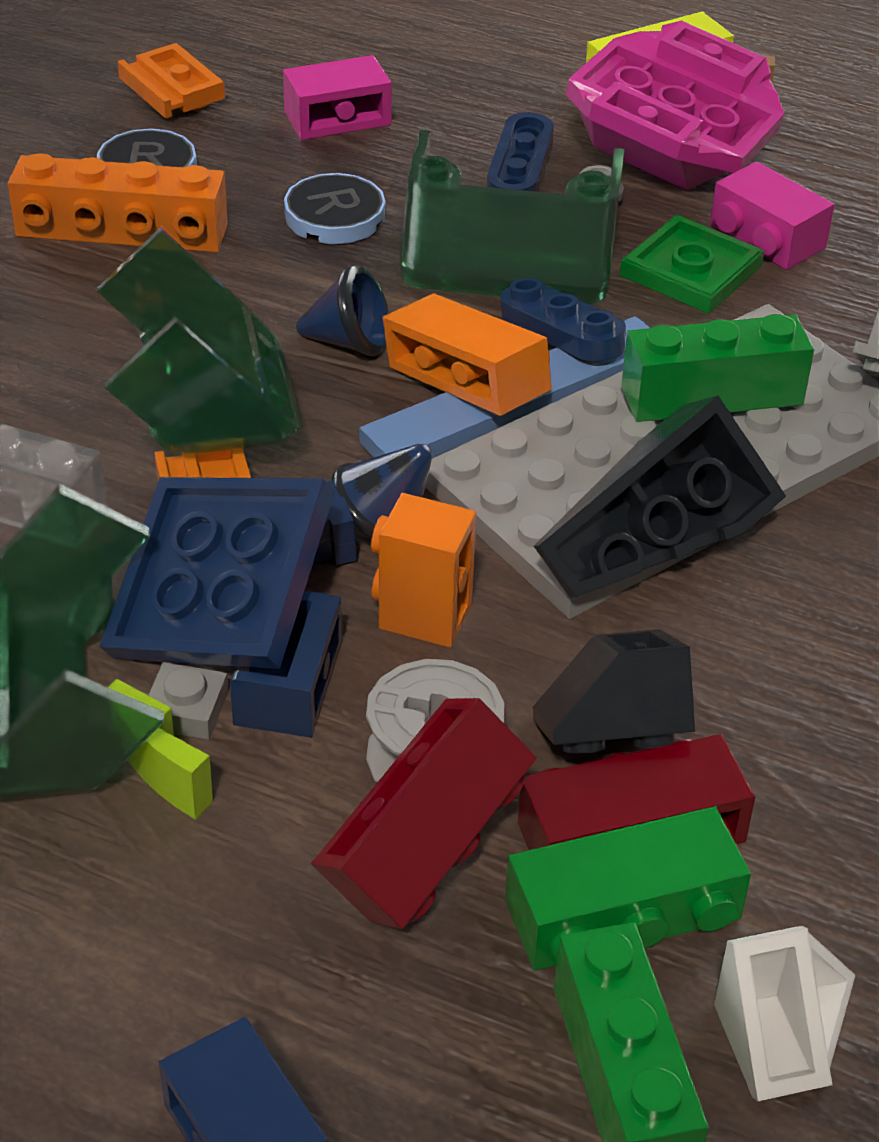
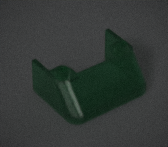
M420 130L408 174L400 252V276L402 280L410 286L422 289L500 296L505 289L510 287L513 281L522 278H535L540 280L542 284L564 294L574 295L578 300L587 304L603 300L609 290L625 149L614 148L611 176L600 171H585L568 181L565 194L461 185V170L445 157L430 156V131Z
M160 227L97 287V293L138 328L139 337L143 344L139 351L105 382V389L149 425L152 436L164 449L171 453L179 450L185 454H197L285 444L303 428L283 348L276 335L263 320L163 228Z
M61 484L58 485L0 551V800L94 790L104 781H110L119 771L121 764L164 723L163 711L85 678L84 644L95 633H101L106 629L116 602L112 597V576L150 537L149 527Z

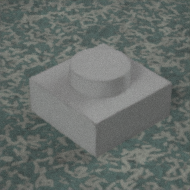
M163 662L148 696L171 707L174 734L210 740L229 691L227 673Z

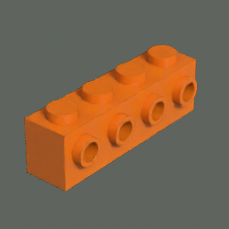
M38 153L30 156L21 155L7 183L15 236L219 252L228 225L225 171L208 170L198 165L182 168L156 166L146 161L130 164L104 162L102 159L94 157L81 160L53 158L48 154Z

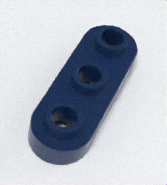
M523 112L514 114L506 120L487 174V196L499 207L506 210H517L531 203L536 198L553 144L554 124L547 116L539 113Z
M535 278L515 280L510 284L509 288L500 294L501 315L504 321L545 336L549 344L580 359L604 361L616 358L625 352L626 324L609 311L595 308L578 300L576 296L564 294L542 284L540 280Z

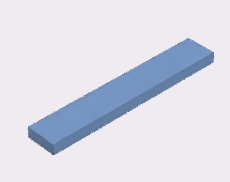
M636 316L624 320L626 332L627 330L650 328ZM559 348L549 351L552 390L502 416L445 392L359 427V443L373 457L415 444H426L432 450L433 458L623 371L625 352L609 360L588 361Z

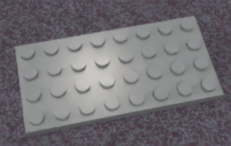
M766 304L734 320L761 318L771 314H784L770 304ZM807 330L805 332L815 350L804 405L730 412L786 495L765 516L879 457V381ZM623 371L432 458L425 486L442 503L477 511L476 534L568 619L585 612L708 547L705 546L689 555L642 570L639 574L575 598L568 596L534 548V545L639 440L665 420L635 421L621 387Z

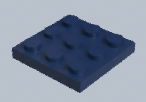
M160 477L100 648L113 659L280 669L335 491L324 478Z

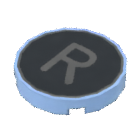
M152 128L131 130L115 135L103 143L97 153V158L102 159L104 162L132 164L146 161L156 166L182 168L197 165L194 145L186 137L172 131Z
M329 173L308 177L290 187L284 198V212L287 225L298 236L307 239V233L319 236V242L324 244H350L366 239L377 231V224L379 222L383 224L385 219L386 202L383 191L373 182L356 175Z

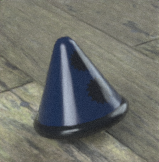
M350 265L343 270L337 281L299 318L296 330L301 336L356 350L367 356H377L386 347L382 317L389 314L384 293L375 277L367 269L360 265Z
M415 444L358 463H346L340 465L332 475V480H335L334 487L340 497L345 498L353 517L354 525L361 532L372 539L378 519L382 515L389 517L401 493L423 498L432 462V450L426 444Z

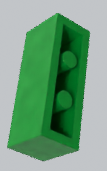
M771 314L761 318L730 321L719 319L708 323L678 326L658 325L647 329L627 330L621 387L636 422L666 419L684 404L717 395L729 412L804 405L815 349L796 314Z
M714 806L508 855L505 903L533 971L556 966L559 937L562 934L635 922L644 948H647L664 938L696 930L715 931L721 929L732 921L742 919L751 872L719 811Z
M631 922L560 935L554 992L601 1141L706 1142L709 1126L636 923Z

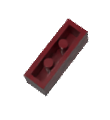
M446 698L311 862V865L370 922L403 929L406 924L416 921L430 908L436 896L434 889L450 868L462 863L473 853L480 842L479 831L494 812L507 806L520 793L524 784L522 777L537 757L480 698Z
M717 734L694 740H679L671 745L629 754H614L605 759L569 767L549 768L536 774L523 776L524 784L520 791L517 823L528 849L531 850L716 806L737 845L745 843L747 840L755 795L723 734Z

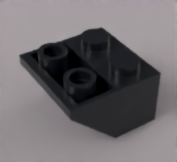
M661 629L594 635L532 707L533 721L554 745L563 744V751L568 753L598 752L606 748L605 740L632 738L633 745L641 747L672 744L675 742V733L695 732L690 647Z

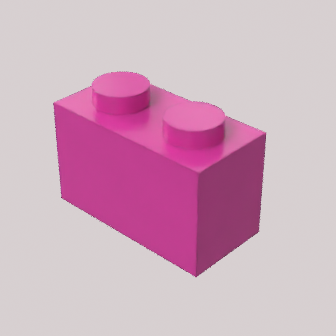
M374 55L283 69L284 112L300 140L391 125L392 82Z
M756 161L716 182L710 226L726 235L764 250V257L788 270L827 247L835 204Z

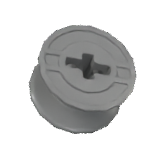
M423 659L402 664L380 677L368 695L366 719L372 730V734L368 739L366 762L376 783L446 698H480L504 723L505 703L495 683L476 668L454 660Z

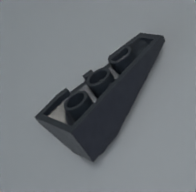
M717 395L680 406L639 440L534 545V548L568 596L575 598L639 574L642 570L689 555L705 546L744 534L781 502L786 495Z

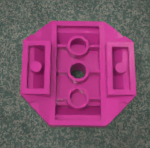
M682 20L662 25L661 31H639L612 39L569 78L565 94L578 108L594 148L687 191L725 172L735 173L746 167L779 131L784 117L778 93L770 81L771 71L766 57Z

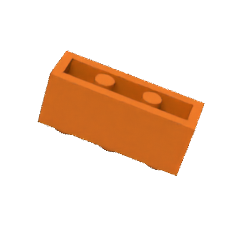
M434 293L382 317L390 368L499 416L552 390L549 364L550 353L547 337Z

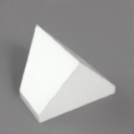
M803 926L727 941L714 1006L751 1096L757 1101L832 1085L830 1067L856 975L808 932V928Z

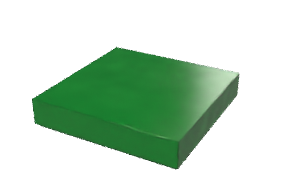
M675 215L621 260L619 276L710 314L762 267L765 251L695 221Z

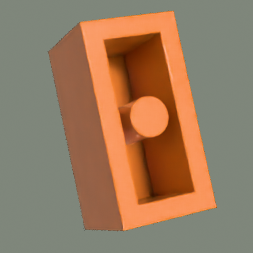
M401 493L389 517L380 516L375 525L371 541L372 553L379 555V567L375 573L371 589L372 600L379 602V629L452 648L472 606L477 511Z

